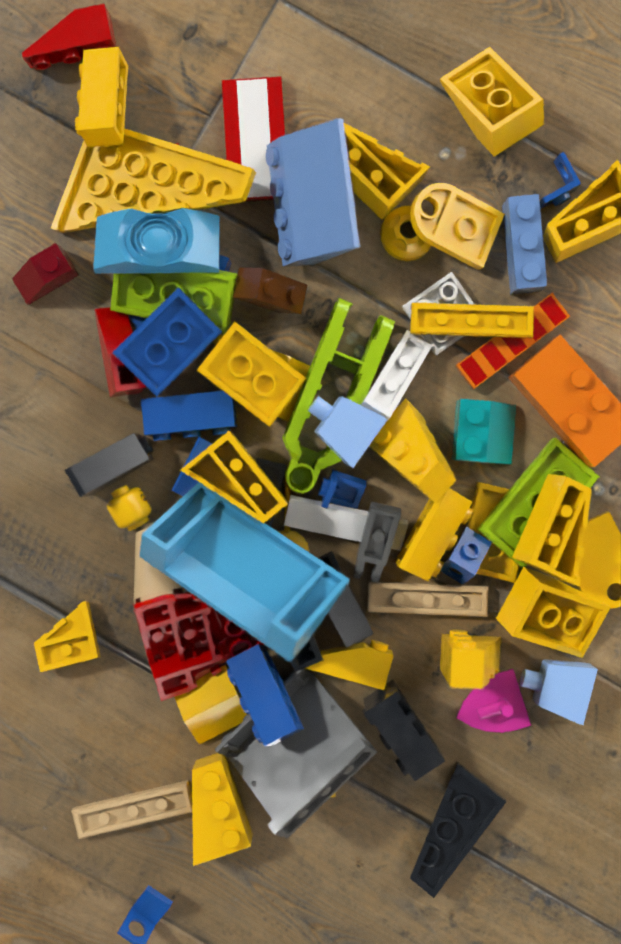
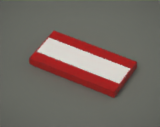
M282 77L222 80L226 160L253 168L256 171L246 202L274 200L270 193L271 176L269 166L266 163V145L285 135Z

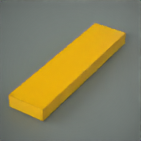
M411 303L410 334L532 338L534 306Z

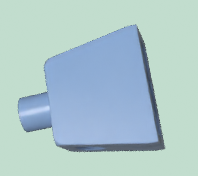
M318 396L308 409V412L321 420L314 432L346 465L353 468L388 420L384 416L345 397H338L335 403L330 405Z
M544 659L539 672L528 669L523 670L520 686L534 690L533 701L538 706L583 725L598 669L584 662Z

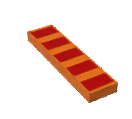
M551 293L534 306L532 338L493 337L455 365V367L470 387L475 389L568 319L570 315L555 295Z

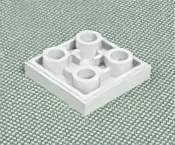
M450 272L404 304L402 308L411 320V303L475 304L453 272ZM421 335L427 343L432 345L431 350L435 356L464 337Z

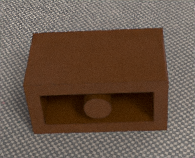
M239 267L233 298L277 313L302 314L307 284L264 268Z

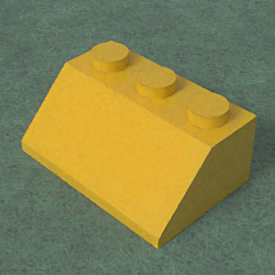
M451 488L436 503L429 499L394 561L397 566L426 581H429L431 576L436 578L444 564L441 561L446 550L450 552L458 539V535L455 533L459 525H465L473 512V509L469 508L472 501Z

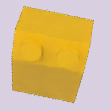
M488 47L440 78L442 86L476 138L494 157L544 125L543 99L491 47Z
M523 567L496 619L513 637L583 658L611 607L555 578Z

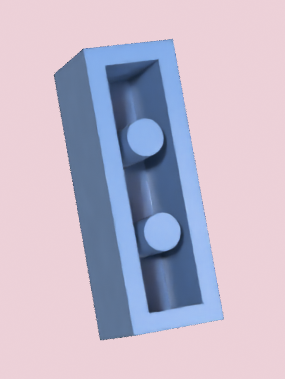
M539 194L508 197L502 205V210L505 214L503 221L510 294L540 292L547 287Z

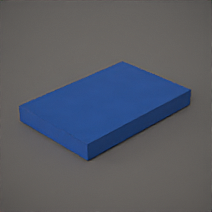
M178 287L112 353L157 397L222 331Z

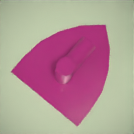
M513 669L495 674V677L493 679L490 678V682L483 689H473L463 701L456 717L467 725L486 732L503 733L531 726Z

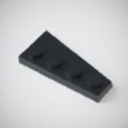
M459 762L456 764L410 875V879L433 898L506 803L505 798Z

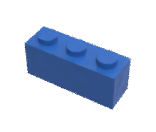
M224 391L141 399L144 435L153 436V441L171 440V434L183 433V438L201 437V431L212 430L213 435H222L231 431L230 428L237 427L235 400Z
M257 644L226 661L230 668L227 670L228 677L231 683L239 688L242 695L239 698L240 704L244 712L251 715L255 724L252 726V730L259 743L263 742L264 746H272L304 730L267 646Z

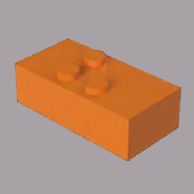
M561 334L552 338L508 377L574 454L588 467H596L621 445V403Z

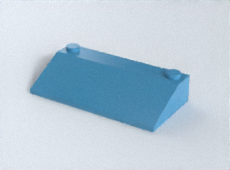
M200 482L142 533L139 557L289 662L309 641L350 581V579L267 524L258 521Z

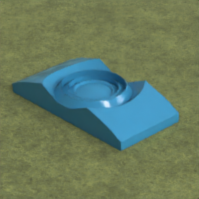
M130 208L98 216L96 222L94 273H219L220 216L186 208L163 214H150Z

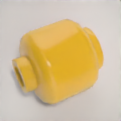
M126 484L111 492L113 498L107 503L106 507L118 528H127L128 531H132L150 520L148 515L151 513L152 508L139 487L129 489Z

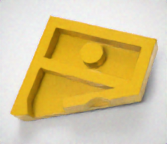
M89 601L81 602L72 613L56 623L51 631L45 633L34 642L40 672H47L101 657Z

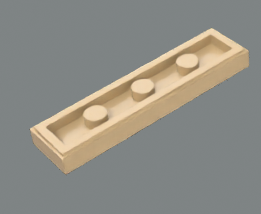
M368 581L367 612L487 617L488 586L405 582L377 583Z
M181 781L74 807L71 811L78 839L191 813L192 793L189 781Z

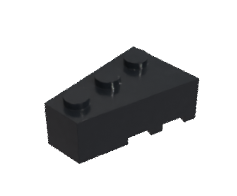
M394 680L388 682L384 690L378 689L363 699L365 709L362 711L371 725L377 727L381 733L379 737L387 750L392 749L398 757L395 761L405 776L410 774L414 781L445 762L442 752Z

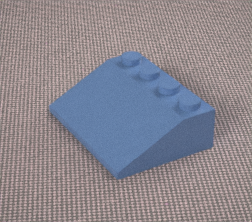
M334 119L281 136L266 145V163L270 169V193L274 199V223L278 229V253L282 258V266L315 265L359 248L343 119Z

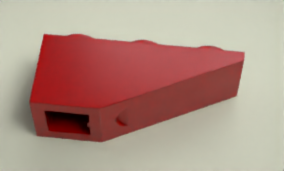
M105 3L73 10L22 52V58L30 69L43 70L51 67V64L60 62L67 64L76 63L83 58L84 50L117 47L111 16Z
M110 307L94 309L110 398L140 394L146 386L112 353L133 333L128 315L110 311Z

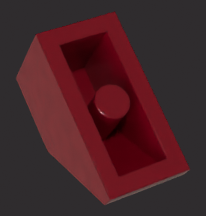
M54 243L29 258L12 280L26 304L30 305L76 278L79 274L65 250L57 243Z

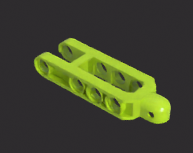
M341 298L337 299L307 373V380L302 386L282 437L291 458L286 470L285 481L287 486L296 493L310 491L316 484L321 469L341 462V459L328 446H326V449L316 452L301 446L299 442L302 427L306 419H309L311 415L308 409L317 391L321 390L322 384L320 383L327 365L331 364L355 374L346 398L361 405L369 392L395 324L394 320L380 315L377 318L360 360L336 351L345 329L343 327L344 320L350 307L353 305V303Z

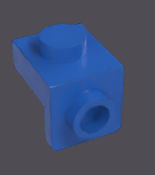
M332 469L329 479L324 478L318 495L322 496L321 507L327 509L329 503L357 509L367 481Z

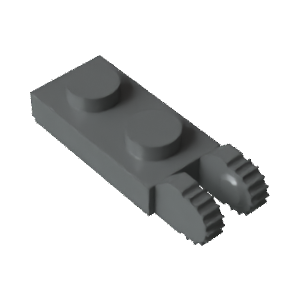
M371 502L357 551L353 573L354 578L360 579L361 575H363L365 562L374 564L371 572V581L379 582L383 566H386L401 517V508Z

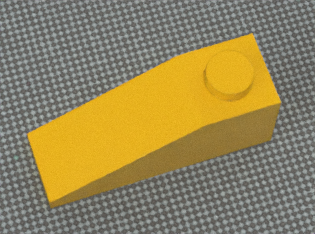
M371 640L370 644L362 642L349 647L341 646L321 650L323 661L306 667V669L384 690L394 654L392 650L388 649V644Z

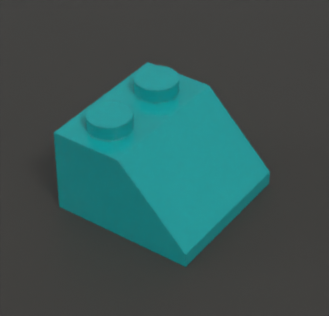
M457 400L451 460L512 465L516 405L484 400Z

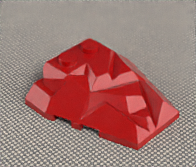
M192 593L164 594L133 604L146 656L161 701L190 692L198 687L196 681L209 672L213 676L221 672L220 665L257 644H264Z

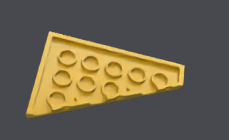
M124 128L123 145L88 147L85 141H83L51 229L59 233L95 228L98 216L130 208L150 214H163L181 208L200 210L246 202L256 171L244 165Z

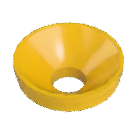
M401 206L390 212L384 219L380 231L381 242L386 252L393 258L401 261L417 260L424 256L431 248V245L421 240L418 235L408 239L400 233V226L404 222H411V206Z

